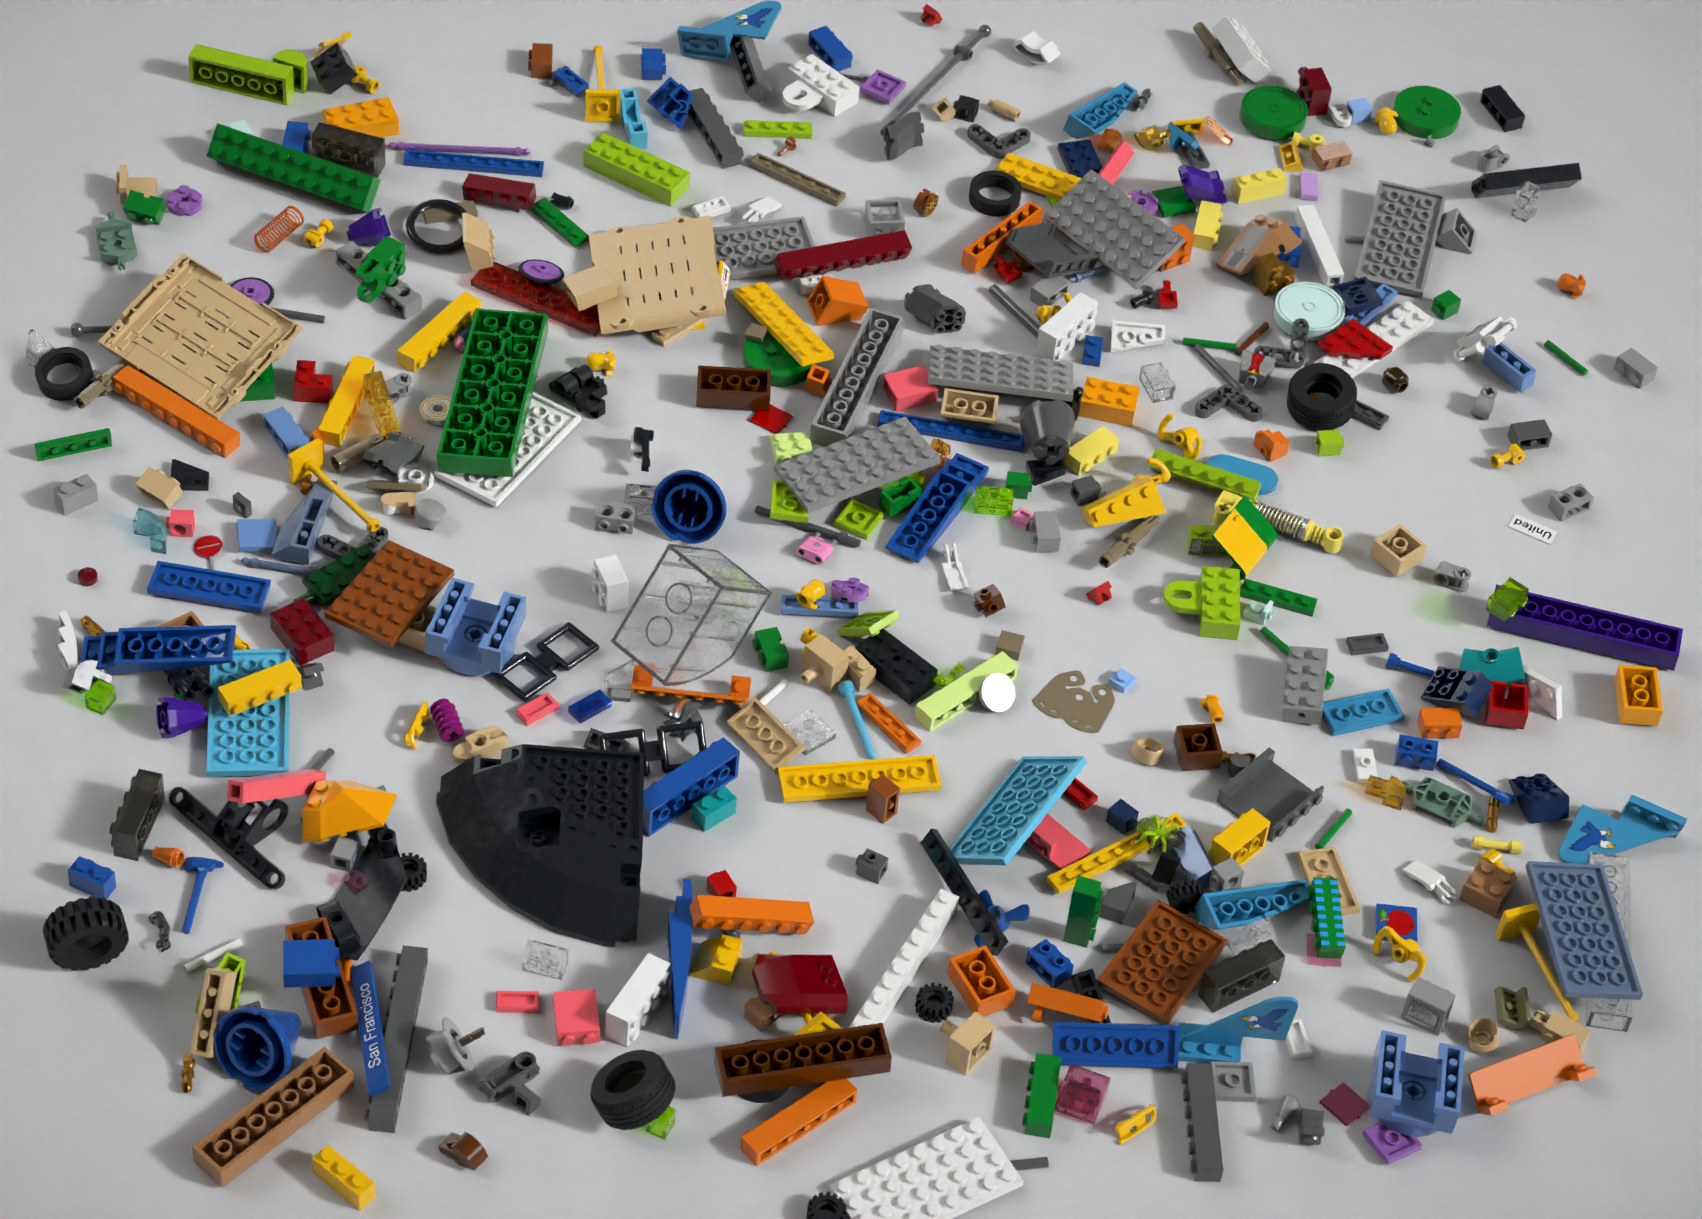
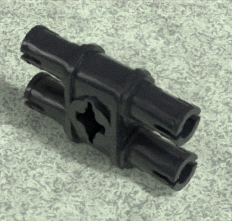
M201 667L163 671L167 675L168 683L173 686V690L181 694L185 701H188V698L191 701L195 697L196 691H200L205 698H207V695L211 697L214 693L213 687L209 684L210 680L204 674Z

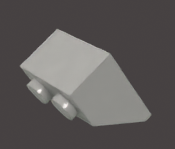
M1458 208L1442 214L1436 238L1437 242L1444 249L1471 254L1476 236L1474 227Z

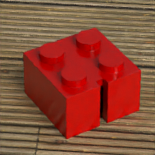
M1490 680L1493 687L1485 701V724L1524 730L1528 717L1529 686L1511 683L1506 699L1504 695L1507 683Z

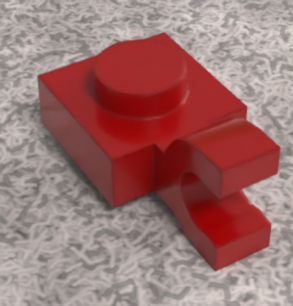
M1002 255L995 257L997 263L993 267L1007 284L1022 277V272L1013 262L1007 263Z
M1163 280V288L1158 292L1159 308L1177 309L1176 291H1171L1169 280Z

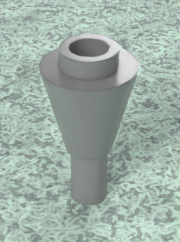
M1293 1095L1282 1096L1277 1118L1271 1126L1274 1131L1278 1132L1282 1124L1300 1109L1299 1101Z

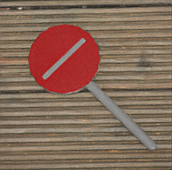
M217 536L201 537L196 541L194 551L199 557L209 558L210 569L215 570L212 557L221 552L223 543Z

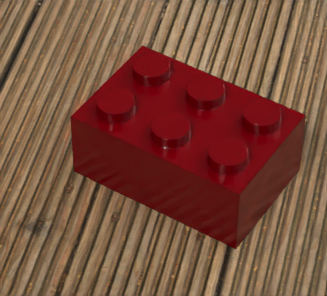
M305 598L270 613L271 630L283 645L290 649L291 655L300 666L335 650L334 634Z

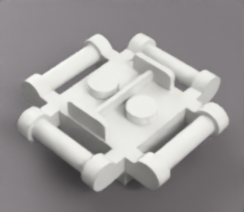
M1499 316L1477 325L1457 341L1460 347L1453 351L1454 359L1461 361L1469 355L1483 352L1484 347L1489 344L1493 346L1498 345L1505 339L1504 335L1517 328L1516 320L1510 317L1503 321L1502 317Z

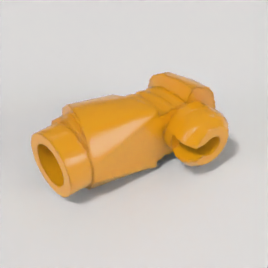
M1206 695V698L1200 700L1202 708L1208 707L1213 723H1221L1224 712L1219 705V698L1215 695Z

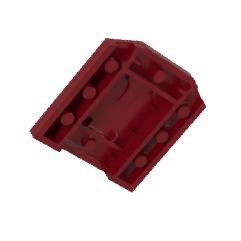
M758 955L752 970V976L761 1001L765 1004L770 1003L774 1007L773 1011L776 1014H818L819 1012L823 1014H847V992L832 955Z

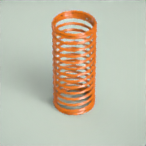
M287 206L254 235L255 245L263 252H271L272 249L303 224L304 217L301 211L294 206ZM287 209H292V210H294L295 212H297L298 215H299L300 218H301V223H300V220H299L298 216H297L293 211H290V210H287ZM287 211L292 212L297 217L299 223H297L294 216H292ZM276 225L282 230L283 234L277 229ZM268 232H270L276 240H274ZM257 235L259 236L261 243L270 250H266L260 245L257 239ZM260 235L262 236L263 240L270 246V248L262 242Z

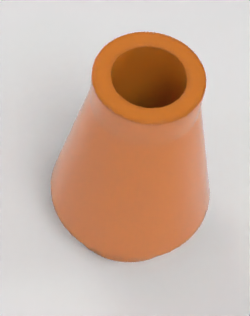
M156 846L153 849L152 857L175 868L183 864L185 854L180 848Z

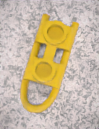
M426 701L417 710L404 738L405 744L412 749H417L414 736L417 738L420 736L424 728L421 724L422 722L426 723L431 714L428 712V702Z
M1149 1104L1147 1108L1135 1111L1130 1119L1116 1124L1115 1132L1118 1133L1120 1139L1118 1143L1120 1145L1154 1123L1156 1119L1155 1105ZM1151 1112L1150 1120L1146 1122L1145 1115ZM1135 1126L1136 1130L1130 1132V1128Z

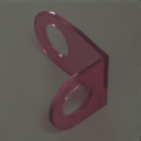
M352 870L345 877L344 882H350L356 888H363L367 883V879L358 870ZM358 877L363 878L362 885L356 884Z

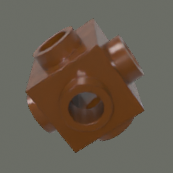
M994 584L982 588L973 594L975 598L973 604L977 612H982L985 617L993 615L1006 607L1001 592Z

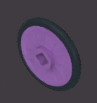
M526 260L518 267L519 273L523 277L540 284H555L564 278V272L559 266L545 260Z
M242 278L230 285L260 305L262 303L269 305L274 298L273 287L267 281L260 278Z

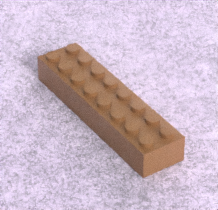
M323 1047L193 1145V1162L223 1188L354 1088V1072L331 1051Z

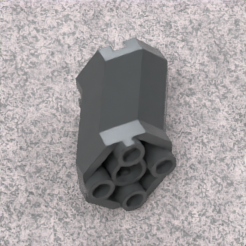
M910 112L893 125H886L884 127V141H886L884 149L887 160L897 159L911 147L923 145L921 133H924V124L920 123V112Z
M931 284L915 286L911 294L909 292L905 294V310L928 323L937 334L959 331L962 328V324L965 323L966 311L964 307L941 294L938 289L935 290Z
M390 431L385 441L365 451L362 462L375 470L377 468L380 469L381 473L396 477L401 468L420 458L425 446L414 442L413 437L403 434L401 436L394 431Z

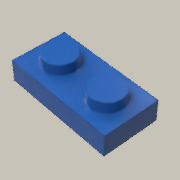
M568 67L554 72L553 78L575 95L589 88V84Z
M1085 335L1082 365L1100 366L1103 337Z

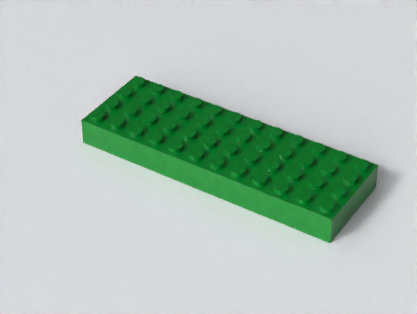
M475 309L437 451L438 471L503 477L513 476L548 334L547 314Z

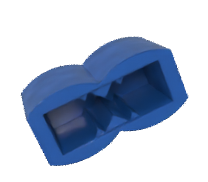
M642 48V79L662 80V76L666 75V65H663L665 64L666 54L662 53V48Z

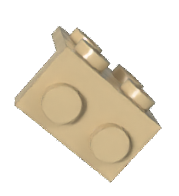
M120 164V172H116V179L119 182L116 183V194H120L121 204H125L130 190L143 193V197L149 198L150 195L157 197V178H128L127 164Z

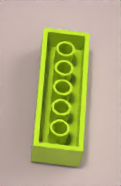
M195 44L188 56L190 83L286 106L294 94L292 66L200 44Z
M604 132L584 150V167L670 207L689 189V171Z

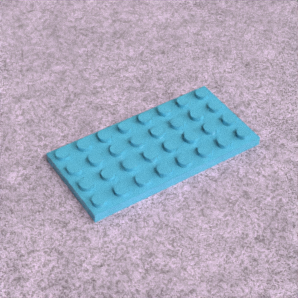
M290 649L234 650L232 662L210 665L209 684L213 687L214 693L209 697L207 777L261 776L289 771L290 693L229 716L219 701L218 687L290 660Z
M1023 756L950 846L949 849L958 863L966 865H1007L1016 852L1020 850L1027 838L1031 836L1034 829L1041 823L1045 815L1052 809V806L1062 796L1063 792L1071 785L1074 778L1081 772V769L1087 763L1085 757Z

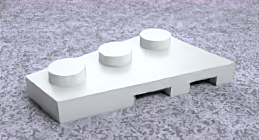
M1112 320L1110 353L1164 344L1165 325Z
M1523 665L1525 680L1516 681L1515 683L1528 685V695L1556 720L1562 718V686Z

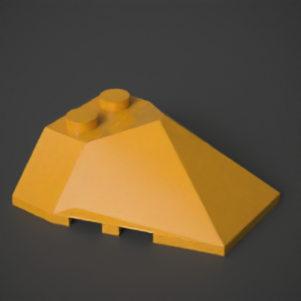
M349 780L316 781L302 810L303 841L324 842L328 841V837L347 836L346 832L354 830L363 832L382 827L397 796L394 793Z

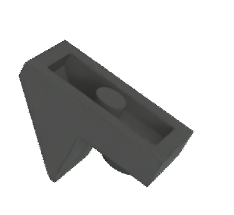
M313 662L296 667L301 674L302 686L305 690L323 686L320 673L324 671L322 663Z

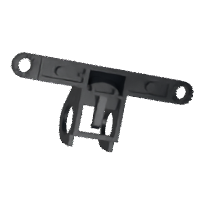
M176 787L171 790L170 796H168L170 804L266 887L276 890L284 885L285 874L253 847L282 825L288 814V805L284 801L274 799L270 806L263 801L249 802L243 807H238V802L228 801L217 816L187 789ZM181 792L183 800L177 803L176 796ZM257 803L262 807V810L250 825L245 820L255 807L254 804ZM280 808L277 820L271 826L263 828V822L268 814ZM276 873L278 876L277 882L272 884L271 877Z

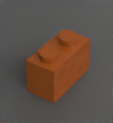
M532 43V50H529V60L532 61H528V71H531V78L552 79L553 44Z
M885 775L873 779L868 785L866 811L884 824L897 814L900 788Z

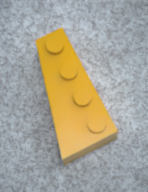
M1148 477L1139 479L1080 508L1087 525L1094 528L1166 513L1153 479Z

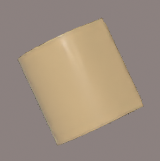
M945 97L932 107L942 121H949L955 115V109Z

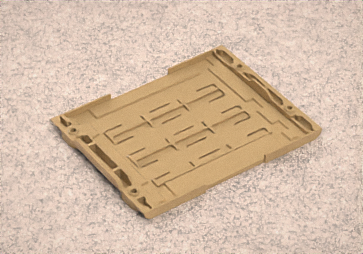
M711 215L697 218L688 216L677 217L666 223L634 228L620 226L611 228L608 232L589 235L593 266L602 263L606 269L609 268L612 278H616L619 288H617L618 296L597 304L602 335L628 330L644 332L692 324L697 319L727 315L721 276L718 275L714 251L716 246ZM655 267H657L658 276H656ZM639 269H641V275H642V278H641V279H640Z
M183 253L162 275H158L121 313L120 319L103 335L98 343L138 371L142 370L176 392L180 397L219 419L231 406L237 405L246 395V389L273 361L280 359L287 352L289 344L303 330V327L265 303H262V305L258 304L226 284L223 277Z

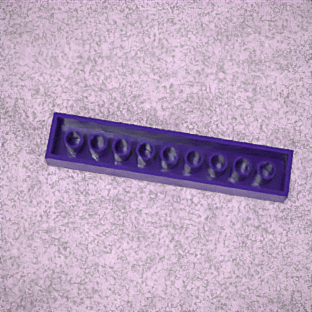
M1497 584L1487 621L1488 627L1674 671L1679 657L1683 633L1682 628Z

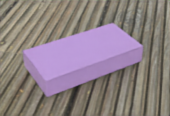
M1300 172V199L1318 200V176L1316 173Z

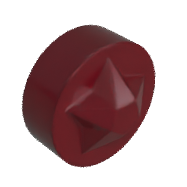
M86 567L78 572V581L83 586H92L98 580L97 571L94 568Z

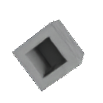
M338 837L330 854L331 868L351 872L359 855L358 841L351 838Z

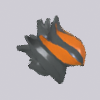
M687 698L679 700L670 712L663 713L664 716L670 718L664 721L663 724L703 722L698 712L702 703L692 702V699ZM696 729L669 733V736L681 733V742L693 733L697 736Z

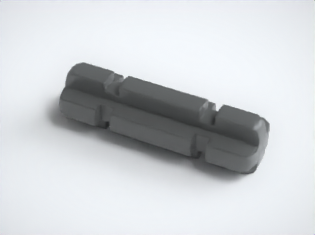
M1130 862L1126 866L1125 871L1128 874L1134 875V878L1145 885H1150V888L1157 891L1161 887L1162 882L1151 878L1152 874L1141 867L1137 868L1138 865Z

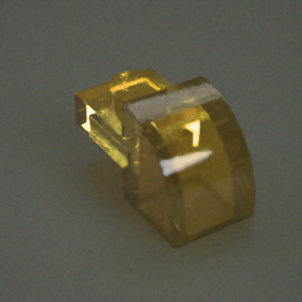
M1156 125L1138 131L1134 134V137L1141 147L1152 151L1166 142V138L1172 134L1169 129L1158 131Z
M1370 775L1365 793L1382 798V805L1401 811L1406 789L1404 784L1392 775L1389 781Z

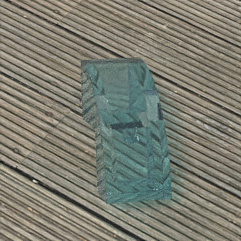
M138 508L133 520L134 534L150 537L151 552L166 554L168 548L167 533L163 521L153 512Z

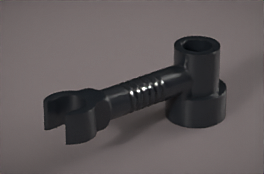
M635 427L633 440L634 442L642 443L641 471L649 472V441H653L654 430Z

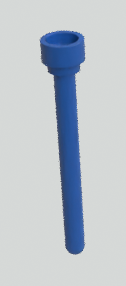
M1390 653L1386 664L1387 668L1397 669L1399 667L1432 678L1435 671L1400 660L1401 658L1397 657L1398 655Z

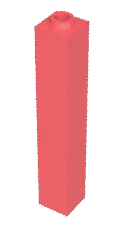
M306 769L228 780L227 800L249 803L310 794L316 781H326V772Z

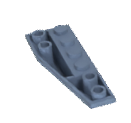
M317 479L282 525L271 554L272 558L309 565L334 495L319 479Z

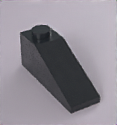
M1093 968L1072 975L1071 981L1076 994L1104 1001ZM1109 1015L1102 1022L1093 1020L1095 1023H1111Z

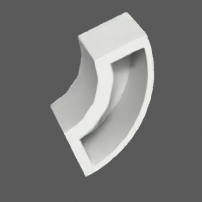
M1035 31L1022 36L1012 44L1023 58L1038 65L1048 64L1061 55L1052 40L1047 41L1040 38Z

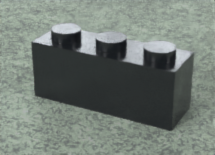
M1497 85L1484 88L1480 102L1502 130L1509 132L1521 129L1525 115L1502 86Z

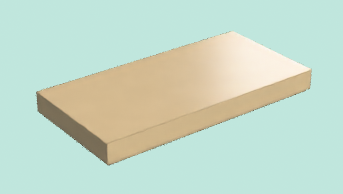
M756 697L726 721V724L775 774L778 773V767H785L806 750L805 746Z
M1335 846L1297 852L1296 858L1309 885H1311L1314 877L1338 878L1342 916L1360 913V906Z

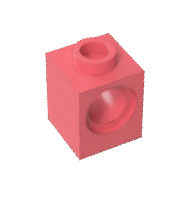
M171 509L170 517L166 518V528H169L170 536L193 537L195 528L194 510Z

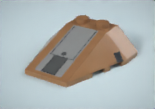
M1259 214L1248 222L1216 265L1219 268L1243 275L1256 269L1258 257L1271 252L1275 255L1282 252L1287 254L1300 245L1301 240L1286 222Z

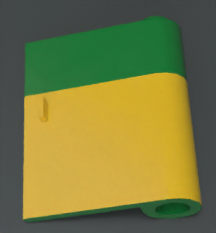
M1245 495L1211 537L1234 562L1230 568L1240 569V580H1244L1275 542L1278 534Z

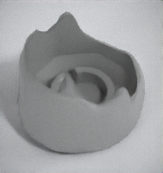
M424 499L416 504L414 520L419 527L434 530L435 526L444 518L447 510L436 500Z

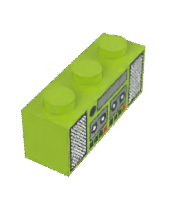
M1189 525L1186 538L1188 554L1227 555L1211 537L1219 526Z

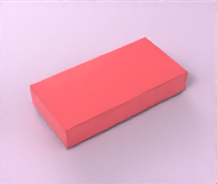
M546 692L515 709V714L528 726L559 709V703Z
M497 991L496 1012L538 1013L539 991Z

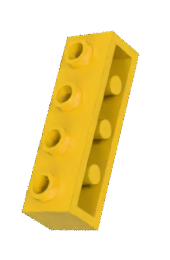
M290 659L218 687L219 701L227 714L232 716L301 689V674Z

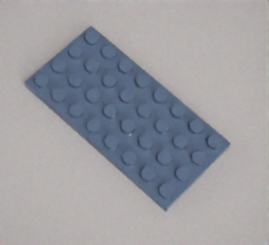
M1528 861L1525 867L1563 996L1641 1000L1643 996L1642 989L1603 865Z

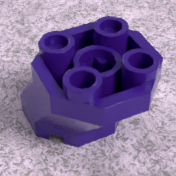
M1188 165L1178 167L1187 201L1195 199L1222 205L1227 203L1226 195L1223 193L1224 184L1220 180L1218 170L1206 172Z

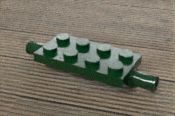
M364 544L304 576L302 583L308 591L293 601L296 602L305 598L309 605L320 602L324 607L333 603L376 554Z

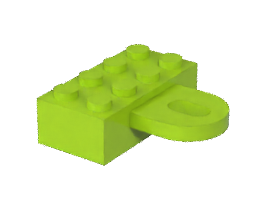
M1202 566L1199 582L1177 580L1165 587L1163 601L1169 609L1177 613L1199 615V637L1237 640L1240 629V569ZM1172 595H1186L1190 598H1175Z

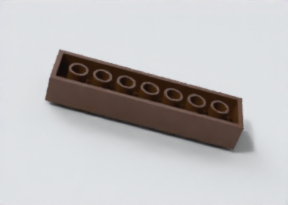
M883 1023L715 1047L714 1063L722 1097L887 1073L891 1070L892 1056Z

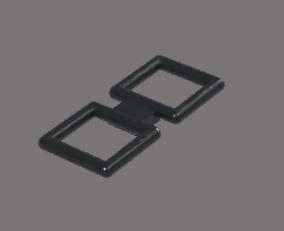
M567 622L537 643L536 647L543 652L535 658L530 653L524 652L503 666L501 673L495 672L493 677L520 700L526 701L557 679L556 674L552 672L559 666L565 671L571 670L598 651L599 645L572 623ZM567 631L588 646L586 650L568 662L547 646ZM524 661L530 663L546 676V678L526 692H523L504 676Z
M702 721L658 726V740L647 742L644 729L603 733L598 735L599 750H607L606 741L638 737L639 751L644 753V776L650 775L649 762L661 760L662 771L668 773L680 767L682 763L669 765L665 733L696 729L700 752L707 749L704 724Z

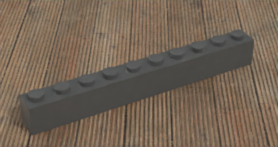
M403 945L402 952L397 954L396 966L399 967L398 970H394L393 983H395V987L390 988L389 999L392 1002L387 1004L386 1017H388V1021L383 1023L384 1044L391 1089L375 1096L369 1094V1104H371V1107L366 1109L365 1121L369 1122V1131L395 1133L427 969L428 948Z

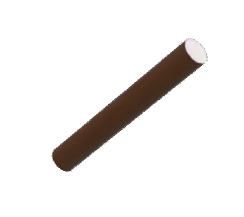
M1264 322L1235 349V354L1238 356L1242 354L1243 350H1246L1269 328V324Z

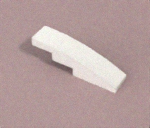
M65 610L59 612L61 628H58L61 644H58L59 658L68 673L73 666L79 663L73 625Z

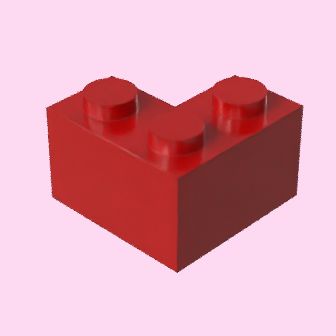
M297 360L293 385L294 402L329 404L333 394L332 375L316 374V361Z

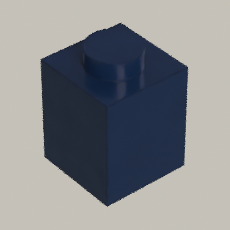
M1119 799L1108 809L1106 822L1124 835L1129 830H1134L1138 825L1139 811L1124 800Z

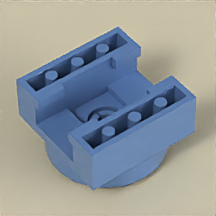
M451 578L426 631L425 654L440 657L446 666L458 673L472 676L486 675L493 672L501 673L503 666L513 656L515 640L526 617V597L503 592L498 605L470 598L474 590V583Z
M1382 1030L1374 1051L1372 1081L1368 1090V1116L1377 1118L1387 1128L1407 1136H1428L1438 1131L1452 1134L1460 1115L1465 1048L1440 1043L1437 1059L1405 1052L1407 1035Z

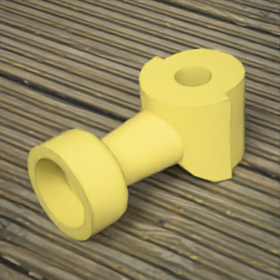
M1294 132L1292 141L1297 146L1299 143L1309 146L1312 152L1314 147L1323 146L1324 137L1318 134H1312L1310 138L1301 137V133Z

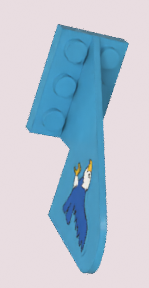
M763 1L703 28L679 26L677 33L681 54L684 56L729 61L731 58L729 45L733 36L766 39L782 9L780 2Z
M1631 795L1624 805L1620 820L1582 804L1558 851V855L1565 863L1587 864L1665 837L1676 838L1685 826L1687 818L1635 795Z
M1293 997L1270 998L1208 1025L1178 1022L1180 1026L1178 1061L1192 1063H1210L1211 1061L1241 1062V1043L1243 1037L1285 1041L1298 1009V1001Z

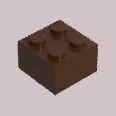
M1215 723L1176 726L1173 742L1181 771L1220 768L1223 752Z

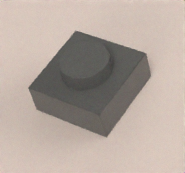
M239 492L232 496L234 511L245 518L251 516V501Z

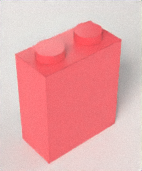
M924 365L884 374L882 388L896 412L935 403L937 400V394H939L938 385L928 384V372Z
M595 989L553 992L557 1046L600 1043V1025Z

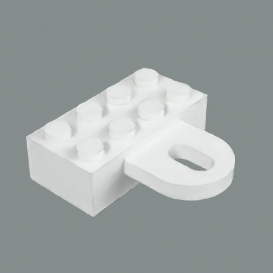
M813 54L788 68L787 84L789 86L784 89L782 98L783 103L788 108L804 111L818 105L835 117L858 103L860 87ZM798 95H804V97H802L799 100L793 99Z

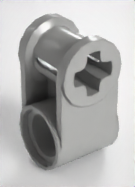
M1495 145L1481 152L1477 169L1488 173L1505 166L1510 156L1507 153H1503L1498 145Z
M400 373L387 381L381 382L376 392L388 405H392L411 395L412 387L410 384L412 377L408 373Z
M1490 385L1483 386L1478 398L1475 400L1471 414L1489 419L1494 400L1497 396V389Z
M1443 561L1439 564L1433 580L1439 586H1444L1457 592H1465L1469 588L1468 580L1471 578V571Z

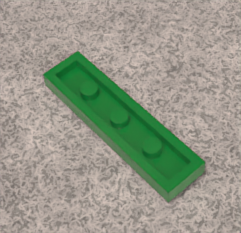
M546 198L532 205L531 211L573 247L576 248L589 241V235Z
M105 428L34 444L37 461H43L112 446L110 429Z
M1244 579L1240 590V597L1268 604L1271 600L1274 602L1273 606L1311 617L1317 604V598L1249 579Z

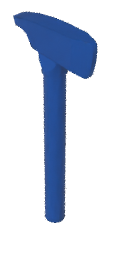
M1441 758L1437 762V765L1493 795L1496 800L1505 805L1514 803L1517 797L1494 788Z
M188 857L185 859V870L197 871V876L182 927L184 934L190 933L207 873L215 868H223V862L202 857Z

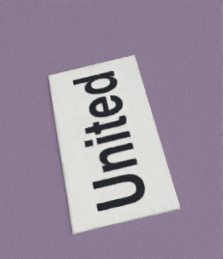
M1517 514L1514 515L1508 525L1548 544L1552 543L1558 533Z

